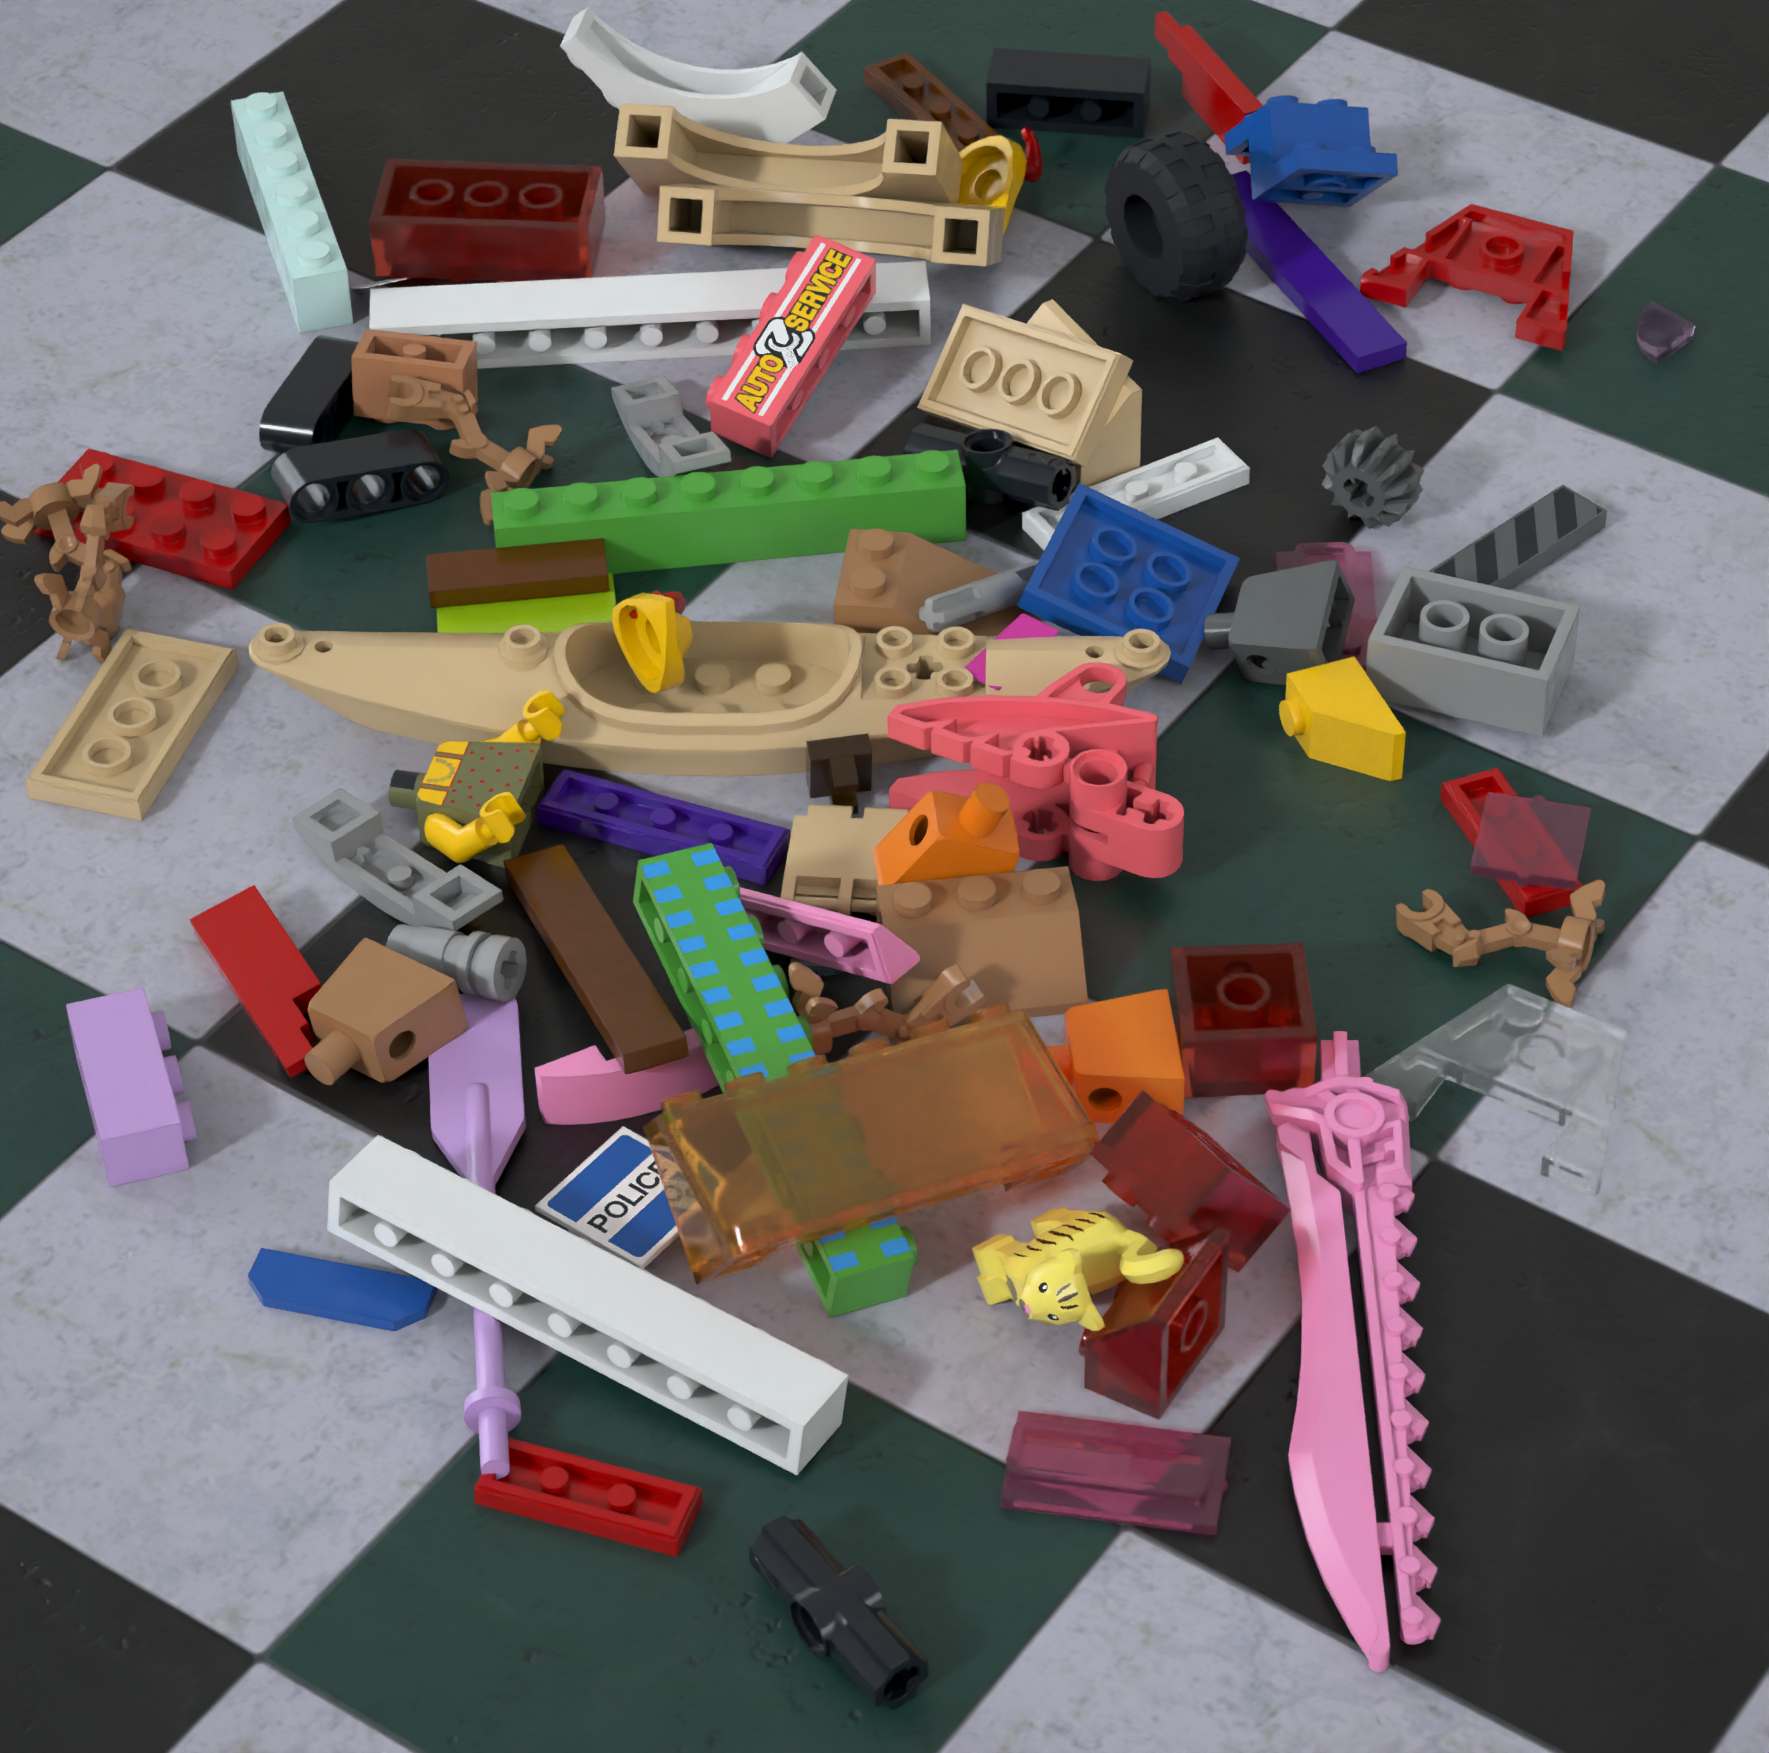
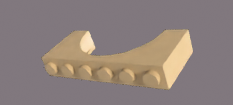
M620 103L614 150L616 160L644 194H660V186L691 183L958 203L963 160L942 122L887 119L886 132L868 141L843 145H796L756 140L712 129L687 118L673 106Z
M679 183L660 186L657 242L709 246L757 245L807 248L815 234L858 252L919 258L933 263L986 267L1001 262L1005 207Z

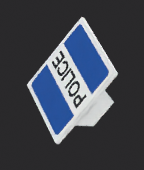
M623 1126L535 1205V1210L567 1228L570 1233L577 1237L584 1238L593 1245L622 1260L644 1269L728 1191V1185Z

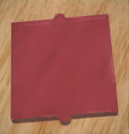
M1488 792L1472 857L1470 875L1516 881V884L1520 887L1535 884L1575 891L1591 808L1546 801L1543 796H1535L1531 799Z

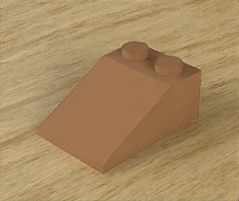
M850 528L834 602V624L853 628L857 633H878L886 627L899 626L908 629L912 634L939 635V633L928 631L925 621L919 618V609L925 606L926 599L997 573L908 532ZM1015 605L956 627L966 628L974 636H998L1021 614H1025V610Z

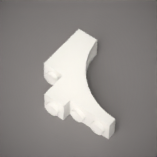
M589 7L573 17L560 44V47L566 52L571 63L578 69L583 70L601 89L605 99L619 110L620 103L673 106L682 115L699 124L725 133L756 140L789 143L826 119L836 93L835 87L803 52L781 62L757 68L736 70L697 67L676 62L638 46L611 28Z

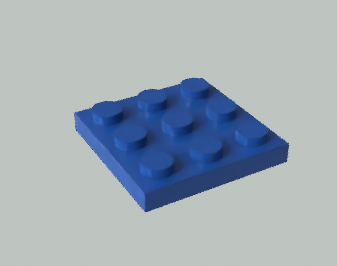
M1079 483L1031 575L1017 607L1079 636L1124 637L1131 630H1151L1164 643L1169 645L1171 651L1167 666L1159 673L1182 684L1204 637L1205 619L1208 614L1216 612L1240 558Z

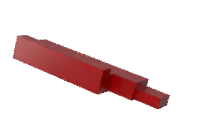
M1167 11L1155 14V37L1169 52L1168 59L1183 74L1182 97L1225 144V134L1242 122L1246 115L1254 113L1263 105L1190 25L1180 26ZM1235 155L1243 165L1250 163V156Z
M253 885L189 920L198 940L276 1059L280 1061L290 1078L308 1069L304 1057L313 1049L310 1043L314 1042L315 1038L303 1014L308 1013L309 1002L322 985L256 886Z

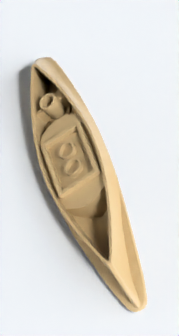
M612 621L576 624L564 629L562 632H540L531 625H516L505 633L296 631L288 624L272 623L263 627L249 644L250 659L260 669L279 676L291 687L352 722L374 730L442 744L446 741L480 742L499 737L522 719L527 720L523 716L522 711L524 705L532 696L541 691L549 690L565 707V713L560 717L563 722L560 735L550 741L544 740L541 737L540 744L543 763L612 772L670 776H755L806 773V741L868 733L872 750V765L935 757L939 755L931 753V749L922 750L888 738L887 716L896 705L951 697L985 695L1037 696L1057 679L1079 665L1090 662H1102L1120 668L1126 674L1128 694L1165 668L1171 654L1169 645L1164 643L1155 632L1148 629L1131 630L1124 637L1055 636L994 640L997 636H974L970 630L963 627H949L942 630L939 635L912 634L908 629L899 626L886 627L878 633H857L853 628L829 623L690 621L693 642L683 659L685 669L684 682L678 687L655 694L649 692L630 667L615 635ZM985 648L986 685L973 679L972 673L965 669ZM1095 681L1083 687L1090 692L1105 693L1113 685L1107 682ZM990 686H1000L1001 689L995 690Z

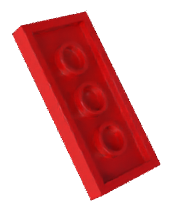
M90 448L58 481L66 484L70 480L83 479L84 471L97 463L102 469L98 488H105L109 482L133 485L135 487L134 494L127 501L126 514L127 516H134V523L129 530L124 529L110 532L109 539L105 540L104 551L112 549L129 559V561L233 590L291 523L290 512L286 503ZM79 511L77 518L72 522V526L77 540L86 544L87 538H85V534L80 529L84 512ZM37 527L34 532L35 534L55 539L52 530H43Z

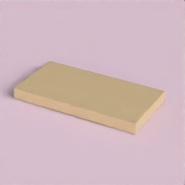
M963 304L917 408L932 416L974 430L999 429L1006 431L1013 437V443L1041 453L1065 458L1070 463L1086 468L1133 360L1121 353Z
M126 628L25 781L28 798L142 821L239 666L237 650Z

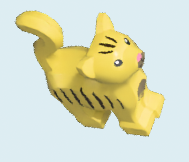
M1066 1207L1053 1208L1030 1220L1034 1239L1029 1243L1019 1242L1011 1235L997 1234L972 1248L981 1274L976 1278L987 1304L993 1305L1012 1299L1021 1308L1028 1320L1037 1321L1047 1326L1078 1322L1083 1327L1092 1331L1101 1330L1105 1327V1324L1093 1304L1091 1295L1109 1289L1125 1279L1136 1284L1156 1283L1168 1279L1179 1272L1184 1264V1257L1180 1250L1165 1249L1157 1252V1247L1143 1234L1127 1229L1112 1214L1107 1212L1069 1210Z

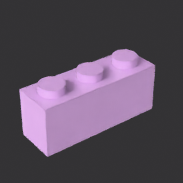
M144 987L66 1004L74 1051L109 1187L188 1170L189 1164L185 1142L197 1140L188 1100L176 1103L174 1098L176 1095L184 1094L176 1055L163 1057L162 1051L171 1049L169 1031L163 1010L151 1013Z

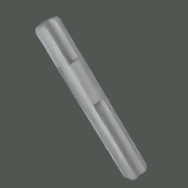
M1040 559L929 597L925 601V606L919 609V618L925 621L928 631L939 633L946 628L956 627L1018 605L1023 591Z

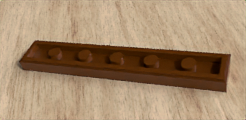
M562 844L504 860L507 882L624 1073H635L689 1056L686 1035L565 846Z

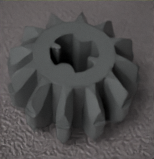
M1375 425L1364 432L1356 428L1352 433L1346 434L1326 457L1325 463L1322 465L1326 471V476L1321 485L1334 493L1331 505H1342L1347 510L1348 521L1361 517L1369 529L1381 523L1389 527L1394 522L1399 521L1418 501L1419 494L1423 490L1420 485V478L1425 470L1411 462L1415 450L1403 449L1398 445L1397 433L1385 438L1381 430Z

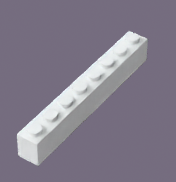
M377 1135L329 1181L327 1231L795 1475L801 1472L842 1424L848 1374L832 1367L821 1359L814 1358L771 1336L765 1330L756 1328L716 1308L706 1300L695 1297L652 1275L647 1270L622 1260L593 1245L590 1241L577 1237L536 1216L528 1209L519 1207L483 1189L473 1181L462 1178L436 1165L412 1150L405 1149Z

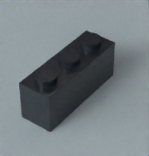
M994 48L986 82V123L992 128L1021 130L1029 127L1034 131L1143 138L1150 104L1151 58Z

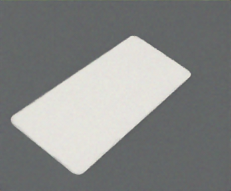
M407 278L387 279L368 284L358 285L354 287H349V289L368 288L372 286L405 280Z

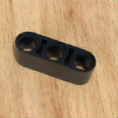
M318 335L313 340L263 412L260 421L259 440L264 450L283 454L287 450L296 447L336 441L354 415L351 356L359 342L326 335Z
M405 429L296 447L280 455L274 462L271 471L272 480L291 514L296 520L304 523H316L425 504L441 496L448 487L450 479L446 466L428 437L416 429Z

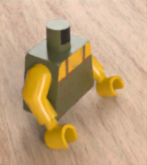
M544 690L532 696L524 705L522 711L523 716L527 720L522 719L499 737L480 742L446 741L438 746L427 773L395 770L389 789L390 805L417 810L420 841L425 846L439 850L456 863H464L474 859L504 868V860L518 857L536 814V807L545 792L540 744L541 737L547 741L554 740L560 735L563 727L560 717L564 715L565 707L551 691Z

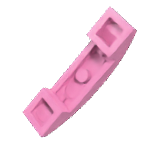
M693 1028L684 1031L687 1038L689 1056L635 1073L625 1074L616 1058L606 1061L595 1045L535 1068L539 1113L545 1124H592L636 1117L687 1101L715 1088L719 1083Z

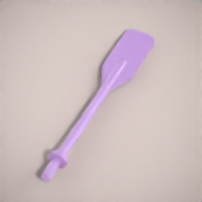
M460 994L469 1027L462 1034L428 1056L431 1132L433 1140L460 1177L469 1179L483 1189L495 1194V1185L526 1129L518 1003L515 997L510 1001L502 1002L486 999L482 996L475 997ZM473 1307L477 1390L472 1392L464 1401V1421L469 1429L479 1434L481 1474L495 1473L496 1479H501L510 1471L508 1432L514 1429L520 1422L521 1403L519 1397L513 1391L505 1388L502 1321Z

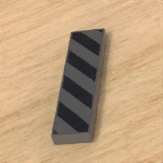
M1561 485L1428 572L1510 590L1603 529L1606 525L1607 510L1567 486Z

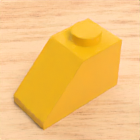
M1355 656L1287 673L1285 700L1279 704L1280 720L1286 734L1290 737H1296L1309 758L1387 781L1402 779L1406 732Z

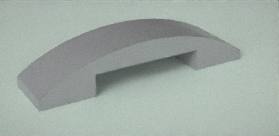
M665 376L611 388L612 399L631 442L644 463L656 476L667 477L687 475L692 472H706L723 468L730 464V450L714 431L700 434L683 415L681 394Z
M339 788L292 817L293 826L337 876L376 907L408 925L417 927L431 926L457 931L503 901L501 889L460 864L446 873L385 834L380 813L342 788Z

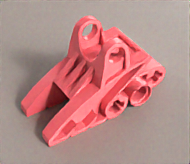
M1090 662L1079 665L1054 681L1037 696L985 695L936 698L896 705L887 716L888 738L922 750L931 749L933 754L962 764L970 763V767L976 768L937 771L898 778L889 789V808L909 809L910 811L928 792L935 790L970 797L978 784L990 782L1001 787L1010 798L1011 804L1009 809L1013 812L1020 857L1034 861H1049L1058 858L1066 851L1068 852L1069 867L1073 873L1082 879L1090 881H1106L1116 877L1122 870L1148 878H1163L1175 873L1183 861V806L1176 798L1156 791L1158 717L1153 713L1123 707L1127 696L1126 674L1114 665L1102 662ZM1095 681L1107 682L1113 685L1105 693L1090 692L1084 689L1083 686ZM1038 830H1043V834H1038Z

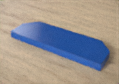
M265 1248L260 1249L248 1274L249 1285L265 1307L394 1332L425 1319L438 1291V1288L417 1277Z

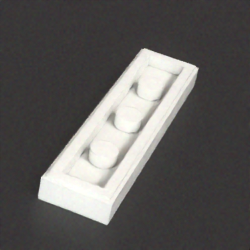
M1215 438L1100 482L1089 488L1155 519H1160L1249 484L1250 467L1219 438ZM1074 493L1070 494L1069 502H1070V500H1071V498H1072V496H1073ZM1068 504L1059 511L1038 506L1023 512L1022 529L1045 550Z

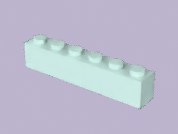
M260 92L252 94L247 98L231 100L238 156L299 334L353 324L347 268L284 93L270 94Z

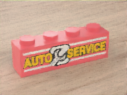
M815 234L804 253L800 251L795 253L788 265L785 283L778 294L771 292L761 308L757 327L751 335L746 333L741 337L733 354L732 366L725 377L718 375L709 388L706 397V407L710 408L711 431H714L720 437L772 459L875 295L876 259Z

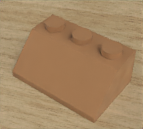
M1068 866L876 886L877 923L882 924L920 956V961L893 984L885 983L891 1011L899 1014L908 1012L915 1005L914 1000L933 984L944 970L955 964L961 967L969 981L974 980L978 984L987 1001L978 1011L966 1016L954 1025L1064 1014L1070 1007L1088 1004L1079 910Z

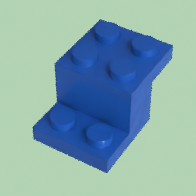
M1275 96L1267 99L1265 105L1254 113L1246 115L1242 122L1225 134L1226 155L1250 156L1252 201L1351 207L1398 175L1397 154L1377 153L1376 148L1371 146L1368 108L1348 106L1347 101L1343 99H1326L1316 104L1299 103V99L1295 96Z

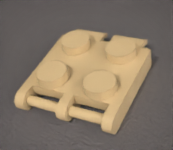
M809 804L807 815H794L780 898L829 911H837V913L852 916V912H861L877 917L876 886H878L873 850L904 818L909 809L865 807L862 819L853 818V806Z

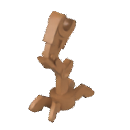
M401 374L390 377L387 396L391 397L387 418L398 422L450 419L454 422L460 439L451 441L449 453L459 458L478 459L497 470L486 471L485 480L489 489L482 491L480 494V512L485 525H493L491 493L511 491L517 488H529L535 477L540 474L541 468L547 470L553 466L554 459L549 455H545V447H553L559 440L562 432L560 425H542L529 429L526 449L519 446L510 453L488 440L481 432L475 417L478 412V406L469 389L462 396L441 390V383L416 379Z
M96 463L84 471L83 479L70 480L66 484L53 482L42 485L35 489L29 498H22L13 506L6 501H0V520L7 523L1 530L5 540L16 544H27L37 527L43 530H52L56 541L49 554L53 570L59 572L67 562H72L82 567L85 559L86 544L77 540L72 522L77 518L79 511H85L87 504L95 505L96 495L104 489L98 488L102 476L100 465ZM108 549L103 552L102 561L103 573L107 574V581L102 588L96 589L93 599L99 603L102 609V619L99 628L108 632L109 639L112 640L120 628L119 623L126 597L122 588V571L126 573L131 571L132 567L129 559L112 549Z
M109 482L96 495L95 505H86L80 523L81 532L87 538L85 559L75 591H67L64 579L59 574L42 573L34 578L39 590L43 594L50 596L53 608L49 615V623L53 630L63 636L56 659L65 660L72 640L82 641L83 644L91 645L92 655L100 664L104 663L112 650L108 632L97 628L102 617V609L99 603L93 599L96 589L102 588L107 581V574L103 573L102 567L105 540L109 539L110 532L124 529L129 530L134 523V516H127L126 514L127 501L134 494L135 487L133 485Z
M1602 880L1593 881L1570 895V904L1574 916H1567L1561 929L1530 923L1524 914L1508 908L1505 910L1504 924L1482 930L1468 931L1461 923V919L1444 902L1442 896L1430 889L1422 891L1423 912H1414L1403 903L1396 905V925L1398 931L1404 936L1410 937L1429 951L1434 952L1440 949L1452 955L1453 967L1455 968L1475 966L1481 955L1511 946L1546 951V959L1556 967L1546 977V986L1551 997L1563 1010H1568L1572 1007L1576 995V986L1573 983L1581 977L1582 971H1585L1590 963L1597 934H1601L1605 930V921L1597 919L1595 911L1596 907L1602 906L1605 895V883Z
M798 962L791 963L788 969L790 984L796 990L792 999V1008L796 1016L803 1015L807 1019L813 1034L814 1053L821 1067H829L833 1074L835 1073L833 1068L822 1054L829 1053L832 1050V1038L859 1030H872L887 1036L889 1043L896 1048L913 1052L915 1051L914 1042L920 1040L922 1036L935 1029L940 1033L944 1032L966 1016L978 1011L987 1001L978 984L974 980L969 981L961 967L955 964L944 970L936 981L914 1000L915 1005L904 1014L884 1008L888 1003V999L881 988L870 991L854 1006L835 1011L838 1008L835 1001L820 997L824 983L816 973Z

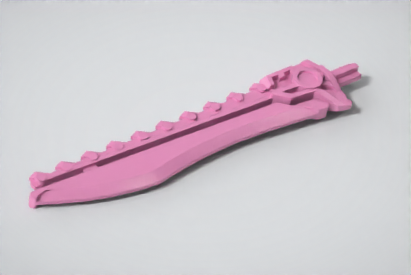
M1345 1031L1333 1032V1040H1321L1319 1044L1320 1082L1306 1088H1290L1284 1092L1269 1089L1265 1094L1264 1100L1272 1123L1278 1127L1276 1148L1279 1161L1282 1163L1302 1300L1301 1367L1288 1461L1295 1500L1306 1539L1323 1582L1352 1636L1368 1658V1667L1372 1671L1380 1673L1386 1671L1390 1656V1640L1380 1555H1392L1401 1640L1410 1645L1422 1643L1427 1639L1433 1640L1441 1623V1618L1416 1594V1592L1424 1588L1430 1589L1438 1568L1413 1544V1542L1421 1538L1427 1539L1435 1518L1410 1494L1418 1489L1425 1488L1432 1469L1407 1446L1415 1441H1421L1429 1424V1421L1405 1399V1397L1413 1393H1419L1426 1379V1374L1402 1352L1409 1347H1416L1423 1333V1328L1399 1306L1407 1301L1413 1302L1420 1288V1282L1397 1261L1404 1257H1410L1417 1244V1237L1395 1218V1216L1401 1213H1408L1415 1194L1412 1192L1407 1102L1399 1089L1375 1083L1370 1077H1361L1359 1041L1347 1040V1032ZM1313 1154L1318 1156L1322 1177L1316 1172ZM1342 1208L1354 1216L1388 1523H1377Z

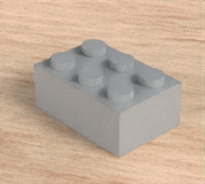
M1403 566L1368 639L1366 674L1382 698L1394 704L1416 707L1446 714L1454 718H1463L1509 729L1514 732H1523L1542 737L1574 663L1580 606Z

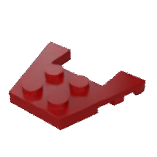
M1470 204L1426 232L1425 242L1415 249L1403 247L1390 256V265L1378 272V270L1372 267L1364 272L1360 278V293L1367 298L1406 308L1427 278H1433L1447 282L1453 288L1459 290L1473 289L1499 296L1503 301L1510 304L1525 303L1527 304L1516 320L1515 338L1563 351L1567 333L1574 231Z

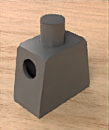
M1329 560L1248 577L1242 582L1235 612L1207 615L1204 624V635L1208 648L1211 650L1230 649L1244 678L1251 682L1286 685L1287 673L1341 660L1355 597L1338 560Z

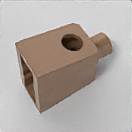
M365 937L309 1002L307 1011L318 1044L305 1055L304 1060L311 1074L325 1085L335 1083L350 1068L381 1083L392 1082L462 1034L469 1027L456 980Z

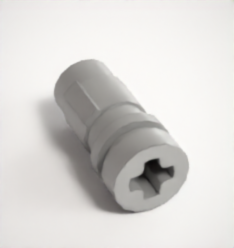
M400 924L392 930L386 944L387 948L455 979L458 989L460 988L463 993L470 996H482L486 999L502 1002L510 1001L520 990L526 973V950L522 941L516 937L499 934L492 935L482 931L472 932L468 936L459 931L437 927H417Z

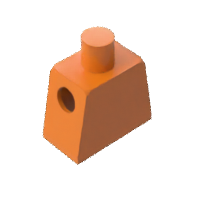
M990 782L978 784L970 797L939 790L928 792L873 850L878 886L1014 872L1019 860L1020 849L1013 812L1009 809L1011 802L1008 794L1001 787Z
M1168 989L1154 990L1070 1007L1064 1013V1045L1033 1047L1027 1050L1030 1087L1069 1085L1073 1115L1081 1122L1162 1126L1183 1125L1185 1077Z

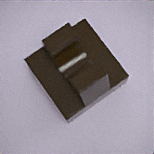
M868 733L806 741V781L810 798L829 796L831 805L853 806L852 815L858 814L859 806L856 792L871 791L872 750Z

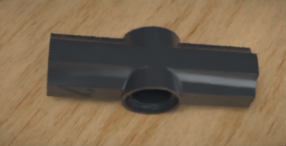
M920 423L910 431L907 445L903 449V455L917 454L928 450H958L966 485V497L969 501L976 504L992 505L1012 499L1059 511L1069 503L1070 494L1076 484L1075 465L1068 464L1065 458L1013 446V437L1008 432L999 429H981L964 434Z
M783 1515L763 1526L759 1537L749 1546L750 1564L788 1606L793 1626L806 1648L818 1658H823L830 1654L875 1707L886 1705L894 1709L913 1698L919 1685L928 1677V1660L888 1617L882 1595L869 1574L856 1564L845 1569L801 1518L792 1520Z

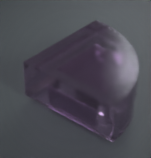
M1651 301L1642 309L1637 327V344L1642 353L1657 364L1693 341L1695 325Z

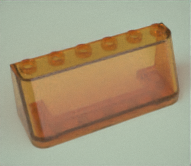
M1006 1002L986 1007L971 1014L970 1019L972 1023L951 1029L948 1020H939L923 1025L909 1033L910 1041L889 1046L887 1037L875 1038L860 1043L848 1050L850 1058L828 1064L824 1054L802 1059L786 1067L787 1076L765 1081L763 1072L748 1074L724 1084L726 1093L702 1099L700 1090H692L675 1095L660 1103L663 1113L652 1119L644 1127L697 1285L760 1266L777 1252L1002 1184L1007 1192L1064 1175L1103 1149L1094 1122L1024 1010L1011 1012Z

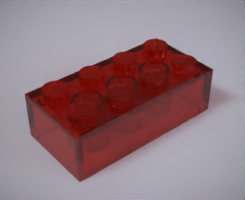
M387 159L369 220L375 276H395L399 279H412L415 277L448 278L453 281H466L469 279L502 280L504 282L593 278L606 221L602 166Z

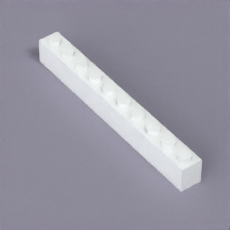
M926 261L876 263V293L840 350L930 346L931 314ZM787 268L370 289L369 329L477 342V369L733 356L741 337L746 333L751 335L757 327L761 308L771 292L778 294L785 283Z

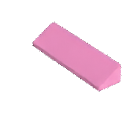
M739 887L740 901L747 916L755 915L761 925L765 950L893 984L920 961V956L914 949L882 924Z

